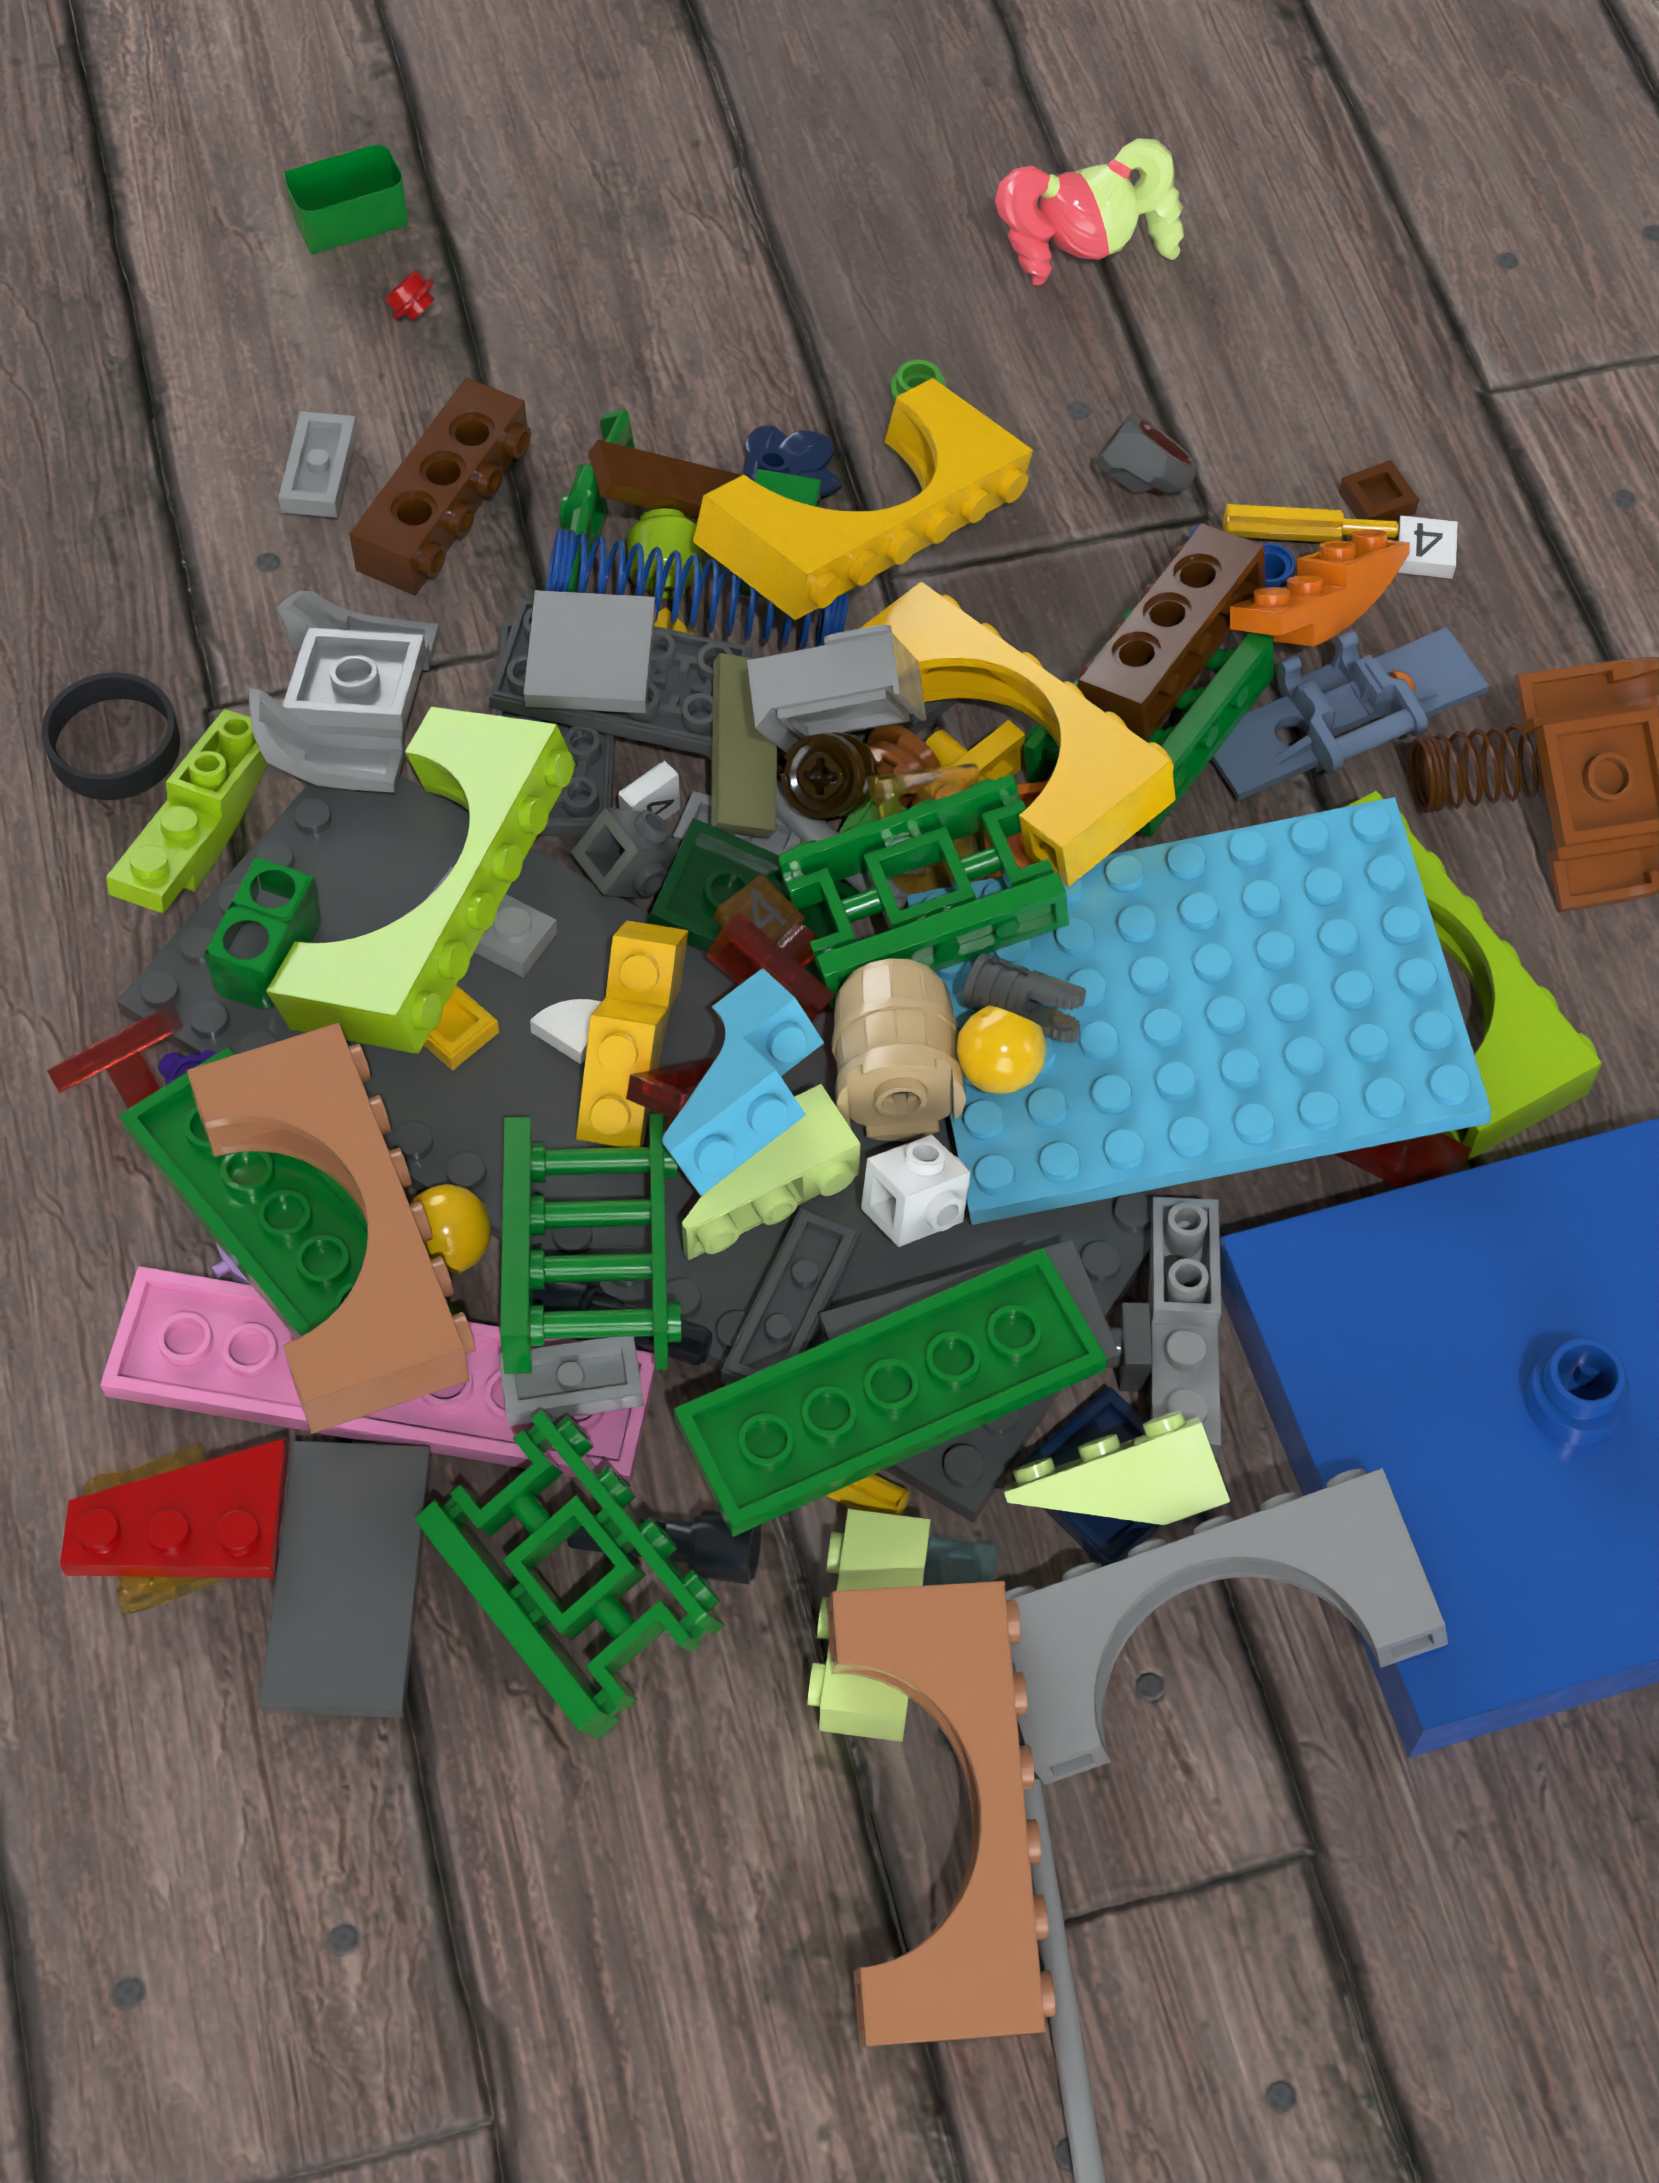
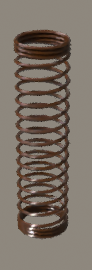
M1511 724L1505 731L1500 727L1493 726L1488 730L1487 734L1483 730L1475 728L1469 733L1468 737L1460 731L1453 733L1449 739L1440 733L1435 736L1430 734L1427 737L1424 735L1422 737L1417 736L1411 742L1408 757L1411 791L1418 808L1426 814L1428 812L1441 811L1445 806L1447 797L1450 804L1458 809L1463 802L1464 789L1468 801L1475 807L1481 802L1483 788L1487 799L1491 803L1495 804L1498 802L1501 795V784L1506 797L1512 802L1519 796L1520 784L1524 794L1531 800L1536 796L1539 784L1546 794L1537 744L1535 753L1529 735L1525 734L1524 729L1518 724ZM1513 729L1521 733L1518 755H1516L1515 748L1508 736ZM1494 732L1502 735L1499 761L1490 739L1491 734ZM1476 734L1481 735L1484 739L1481 750V765L1477 752L1471 742ZM1457 737H1461L1465 741L1462 769L1457 752L1453 746V741ZM1439 739L1446 743L1445 755L1438 742ZM1524 742L1528 746L1532 762V793L1529 792L1524 776ZM1506 744L1514 770L1513 796L1508 789L1505 773ZM1487 747L1493 761L1496 779L1494 799L1487 780ZM1469 751L1472 756L1476 773V800H1474L1472 796L1469 784ZM1450 753L1455 765L1458 782L1457 804L1454 800L1450 784Z

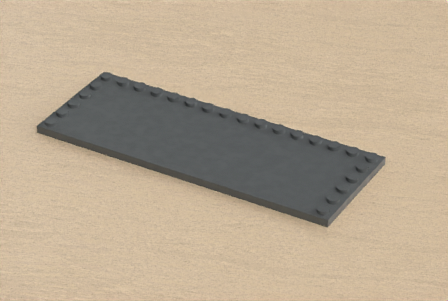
M401 775L399 776L395 793L322 787L309 783L116 1002L121 1015L188 1055H199L205 1050H210L217 1054L227 1047L236 1055L305 1033L290 1030L276 1006L270 1009L254 1008L220 996L212 985L204 952L253 859L258 857L313 876L315 878L321 923L311 943L343 941L381 929L402 918L427 899L451 867L454 868L463 851L469 829V813L433 793L426 792L423 787ZM530 848L523 861L519 877L511 883L506 894L556 919V936L524 978L473 953L465 976L457 983L459 988L498 1020L499 1033L453 1071L424 1045L419 1054L359 1043L371 1076V1081L364 1082L363 1086L368 1098L380 1095L391 1127V1132L384 1134L383 1138L388 1151L396 1148L401 1149L411 1178L412 1185L409 1187L421 1193L431 1187L448 1183L470 1190L486 1205L493 1225L491 1235L502 1241L504 1118L531 1117L533 1143H545L546 1150L624 1148L576 1140L585 1061L579 1064L531 1033L530 1020L540 1011L559 1002L574 999H590L602 1002L606 996L613 935L626 920L647 924L650 916L646 911L619 896L603 895L594 882ZM259 875L257 876L259 893L255 902L258 905L266 908H277L291 900L261 890ZM244 921L228 953L238 959L257 957L268 945L269 935L267 930L257 922ZM686 944L681 991L674 1001L665 1032L649 1113L663 1114V1136L710 1069L724 1045L725 1026L712 1006L755 974L689 944ZM791 993L804 1010L824 1044L781 1077L794 1097L822 1084L836 1105L834 1087L838 1071L831 1045L834 1031V1016ZM346 1040L348 1046L358 1044L357 1042ZM949 1114L947 1117L939 1120L940 1131L932 1135L950 1153L958 1157ZM650 1117L648 1118L642 1147H650ZM850 1119L851 1130L861 1144L859 1175L855 1176L854 1180L845 1189L831 1196L820 1194L798 1205L796 1210L783 1221L773 1225L762 1223L740 1234L737 1241L727 1249L715 1254L704 1252L688 1261L683 1253L682 1222L701 1196L694 1189L678 1164L677 1179H664L667 1301H681V1321L710 1330L713 1335L712 1346L704 1363L721 1372L800 1207L861 1230L860 1243L828 1310L1073 1239L1107 1322L1149 1258L1153 1197H1158L1149 1191H1143L975 1225L971 1224L966 1199L962 1223L954 1225L945 1231L936 1232L898 1247L861 1209L867 1158L918 1139L907 1141L876 1140L866 1137V1126L857 1124ZM651 1173L546 1176V1182L534 1183V1196H545V1202L651 1199ZM652 1226L546 1229L545 1236H533V1250H544L545 1256L652 1253ZM653 1280L600 1282L604 1295L644 1309H653ZM821 1326L810 1349L826 1342ZM1061 1390L884 1470L974 1523Z

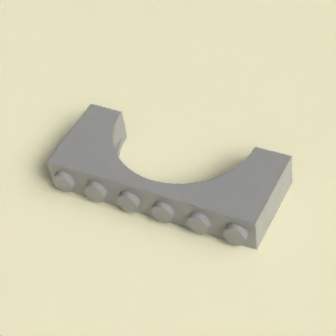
M1383 1468L1367 1473L1364 1469L1349 1470L1336 1475L1327 1482V1488L1302 1497H1300L1299 1493L1295 1492L1281 1494L1264 1502L1260 1506V1512L1237 1520H1234L1231 1516L1216 1517L1198 1525L1194 1529L1195 1535L1169 1544L1163 1539L1148 1541L1131 1549L1128 1552L1127 1559L1104 1567L1100 1563L1083 1564L1063 1574L1062 1582L1036 1590L1033 1586H1023L1005 1592L1006 1600L1017 1601L1020 1614V1642L1010 1644L1013 1672H1023L1025 1677L1026 1716H1017V1720L1025 1745H1030L1034 1771L1042 1783L1047 1785L1111 1762L1104 1730V1704L1108 1682L1117 1657L1135 1629L1154 1610L1169 1599L1195 1586L1228 1578L1255 1577L1285 1582L1305 1589L1324 1599L1352 1622L1373 1651L1380 1668L1448 1645L1445 1622Z

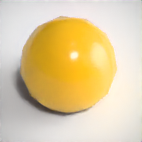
M991 1005L970 1016L958 1033L956 1047L959 1064L963 1074L970 1083L983 1092L997 1095L1017 1092L1030 1085L1044 1068L1047 1043L1040 1025L1022 1016Z
M448 1183L431 1187L415 1195L409 1204L418 1201L422 1203L432 1232L433 1239L424 1242L430 1259L442 1256L448 1272L461 1274L478 1264L489 1247L493 1226L486 1205L470 1190Z

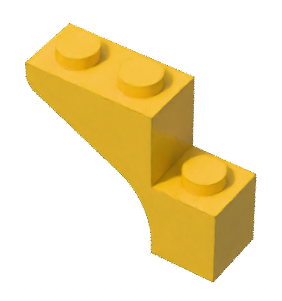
M626 920L613 935L606 996L591 1014L576 1140L618 1147H642L665 1032L674 1001L681 991L688 930Z

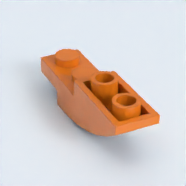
M1361 530L1353 532L1352 540L1321 543L1320 551L1297 559V576L1288 578L1287 586L1254 590L1253 598L1231 605L1230 629L1267 634L1272 636L1275 642L1314 647L1325 642L1354 623L1383 594L1410 554V542L1387 540V532L1381 530Z

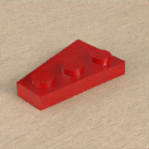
M285 1439L70 1499L60 1567L65 1576L275 1578L288 1454Z

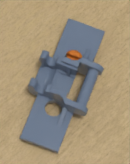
M1447 627L1373 658L1372 655H1368L1361 659L1357 650L1359 639L1356 632L1352 630L1336 637L1334 645L1335 655L1332 663L1301 676L1300 670L1302 665L1297 655L1279 661L1277 669L1278 689L1282 698L1246 713L1212 757V761L1239 801L1312 768L1316 773L1324 769L1329 773L1335 772L1343 768L1345 760L1407 733L1412 736L1422 734L1428 730L1427 718L1487 693L1489 685ZM1375 718H1378V719H1379V720H1377V721H1375V722H1372V723H1370V724H1368V725H1365V726H1363V727H1361V728H1358V729H1356V730H1354V731H1351V732H1349V733H1347V734H1345V735H1342V736H1340V737H1338V738H1334V736H1336V735H1338V734H1341V733H1343V732H1346V731L1353 730V729L1356 728L1357 726H1359V725H1361V724H1364V723H1366V722H1368V721H1370V720H1373V719H1375ZM1284 727H1297L1303 730L1307 736L1290 746L1281 743L1275 734Z

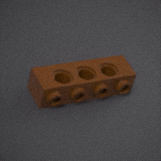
M465 377L349 533L357 572L416 596L429 577L434 578L440 572L447 551L458 537L462 538L468 533L478 508L486 497L492 498L501 485L504 472L514 458L520 459L528 448L531 429L527 427L524 400Z
M1201 523L1186 543L1178 545L1172 555L1170 564L1157 581H1151L1146 586L1139 604L1128 618L1120 620L1116 624L1109 642L1096 659H1090L1084 665L1077 683V687L1084 697L1105 713L1110 711L1118 715L1130 731L1148 742L1233 631L1230 629V606L1253 598L1254 590L1266 587L1264 545Z

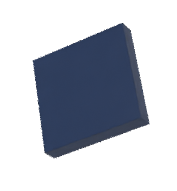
M1109 1386L1016 1468L1046 1457L1052 1458L1055 1467L1081 1458L1078 1451L1079 1446L1111 1434H1117L1120 1443L1146 1435L1143 1424L1147 1421ZM1043 1508L1102 1567L1123 1560L1131 1549L1142 1543L1161 1526L1159 1524Z

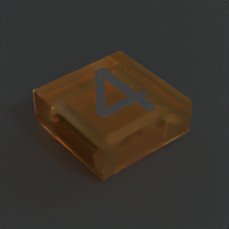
M762 874L721 904L714 915V919L756 961L798 930L805 918Z

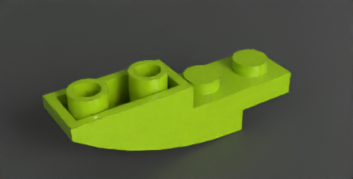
M227 709L220 713L166 781L167 801L106 876L108 895L164 914L183 888L194 892L198 889L241 821L268 764L255 740L251 717Z

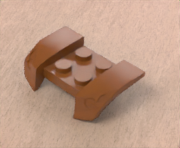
M1659 657L1628 658L1514 675L1524 733H1535L1556 849L1548 852L1547 856L1558 913L1633 901L1659 894Z

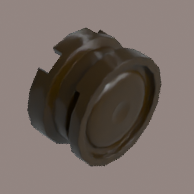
M843 732L806 735L795 742L784 757L787 759L785 772L780 774L783 792L790 805L804 816L820 820L854 815L866 807L875 794L878 781L876 759L868 745L854 735Z

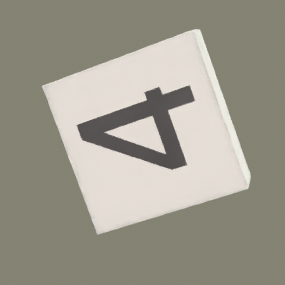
M1400 516L1397 541L1410 542V554L1398 573L1452 579L1456 568L1458 522Z
M666 761L659 763L619 791V809L640 812L642 810H649L660 816L663 820H666L680 810L679 774Z

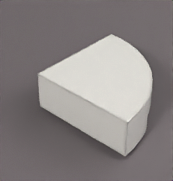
M574 999L551 1005L540 1011L530 1020L531 1033L574 1061L582 1064L586 1060L591 1014L601 1002L590 999Z

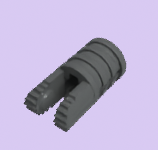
M982 953L976 959L968 974L964 987L963 1003L965 1007L973 1010H981L988 1005L1007 1010L1040 1025L1044 1035L1065 1043L1077 1042L1079 1036V1020H1076L1070 1014H1063V1011L1049 1006L1054 1005L1064 1010L1079 1009V1006L1083 1007L1087 990L1042 972L1030 971L1027 967L1021 965H1013L1010 961L996 959L994 955Z

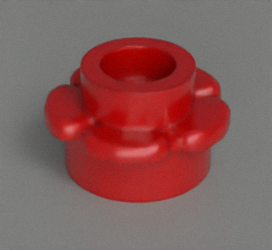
M416 269L406 276L384 299L395 311L392 317L398 319L405 314L411 321L418 317L435 299L429 292L434 281L431 278L426 281Z

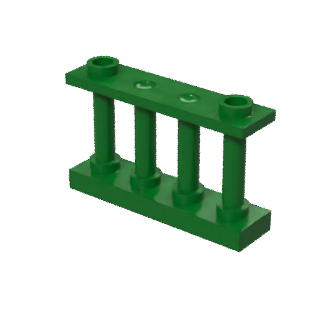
M1129 608L1123 614L1121 620H1126L1135 608ZM1249 632L1237 649L1233 647L1225 651L1219 648L1204 667L1216 672V676L1206 688L1200 687L1198 690L1189 688L1175 706V708L1187 712L1176 727H1169L1167 730L1158 728L1147 742L1157 743L1170 756L1174 765L1173 778L1176 800L1137 832L1149 837L1153 836L1274 678L1272 636ZM1078 679L1074 682V685H1075L1076 687H1077ZM1040 724L1034 725L1025 738L1023 756L1026 759L1028 783L1045 781L1055 769L1059 758L1060 749L1048 731Z
M649 1114L650 1147L548 1150L545 1148V1143H533L531 1117L504 1118L500 1325L504 1374H532V1346H545V1339L654 1336L655 1370L669 1369L668 1342H682L681 1301H667L664 1179H677V1163L662 1142L663 1114ZM651 1173V1199L545 1202V1196H534V1183L546 1182V1176ZM652 1226V1253L545 1256L544 1250H533V1236H545L546 1229ZM653 1280V1309L544 1312V1305H533V1290H545V1283Z

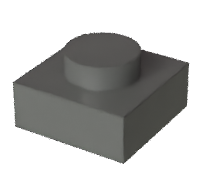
M1122 1303L1117 1327H1109L1120 1354L1118 1365L1113 1366L1118 1367L1119 1391L1146 1392L1152 1368L1149 1303Z

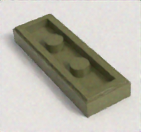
M720 653L713 661L711 826L727 833L770 838L776 832L777 745L755 729L747 660L756 658Z

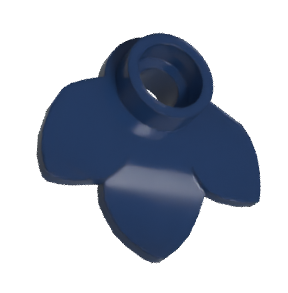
M764 425L754 429L745 441L744 450L748 457L744 461L742 474L753 481L758 469L819 479L822 481L820 497L837 492L843 485L836 475L825 469L834 455L835 446L832 440L823 434L802 430L796 431L787 437L777 427Z

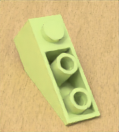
M822 1084L795 1096V1099L806 1114L802 1119L701 1196L682 1222L683 1253L688 1261L704 1252L715 1254L727 1249L737 1241L740 1234L762 1223L773 1225L783 1221L796 1210L798 1205L820 1194L823 1196L834 1195L845 1189L854 1180L855 1176L859 1175L861 1144Z
M1182 1411L1172 1412L1147 1421L1143 1424L1146 1435L1123 1443L1119 1442L1117 1434L1107 1435L1087 1442L1078 1447L1081 1458L1059 1466H1054L1051 1457L1022 1465L1012 1471L1016 1481L1004 1485L1007 1503L1159 1525H1167L1229 1503L1230 1499L1202 1422L1198 1416L1185 1420Z

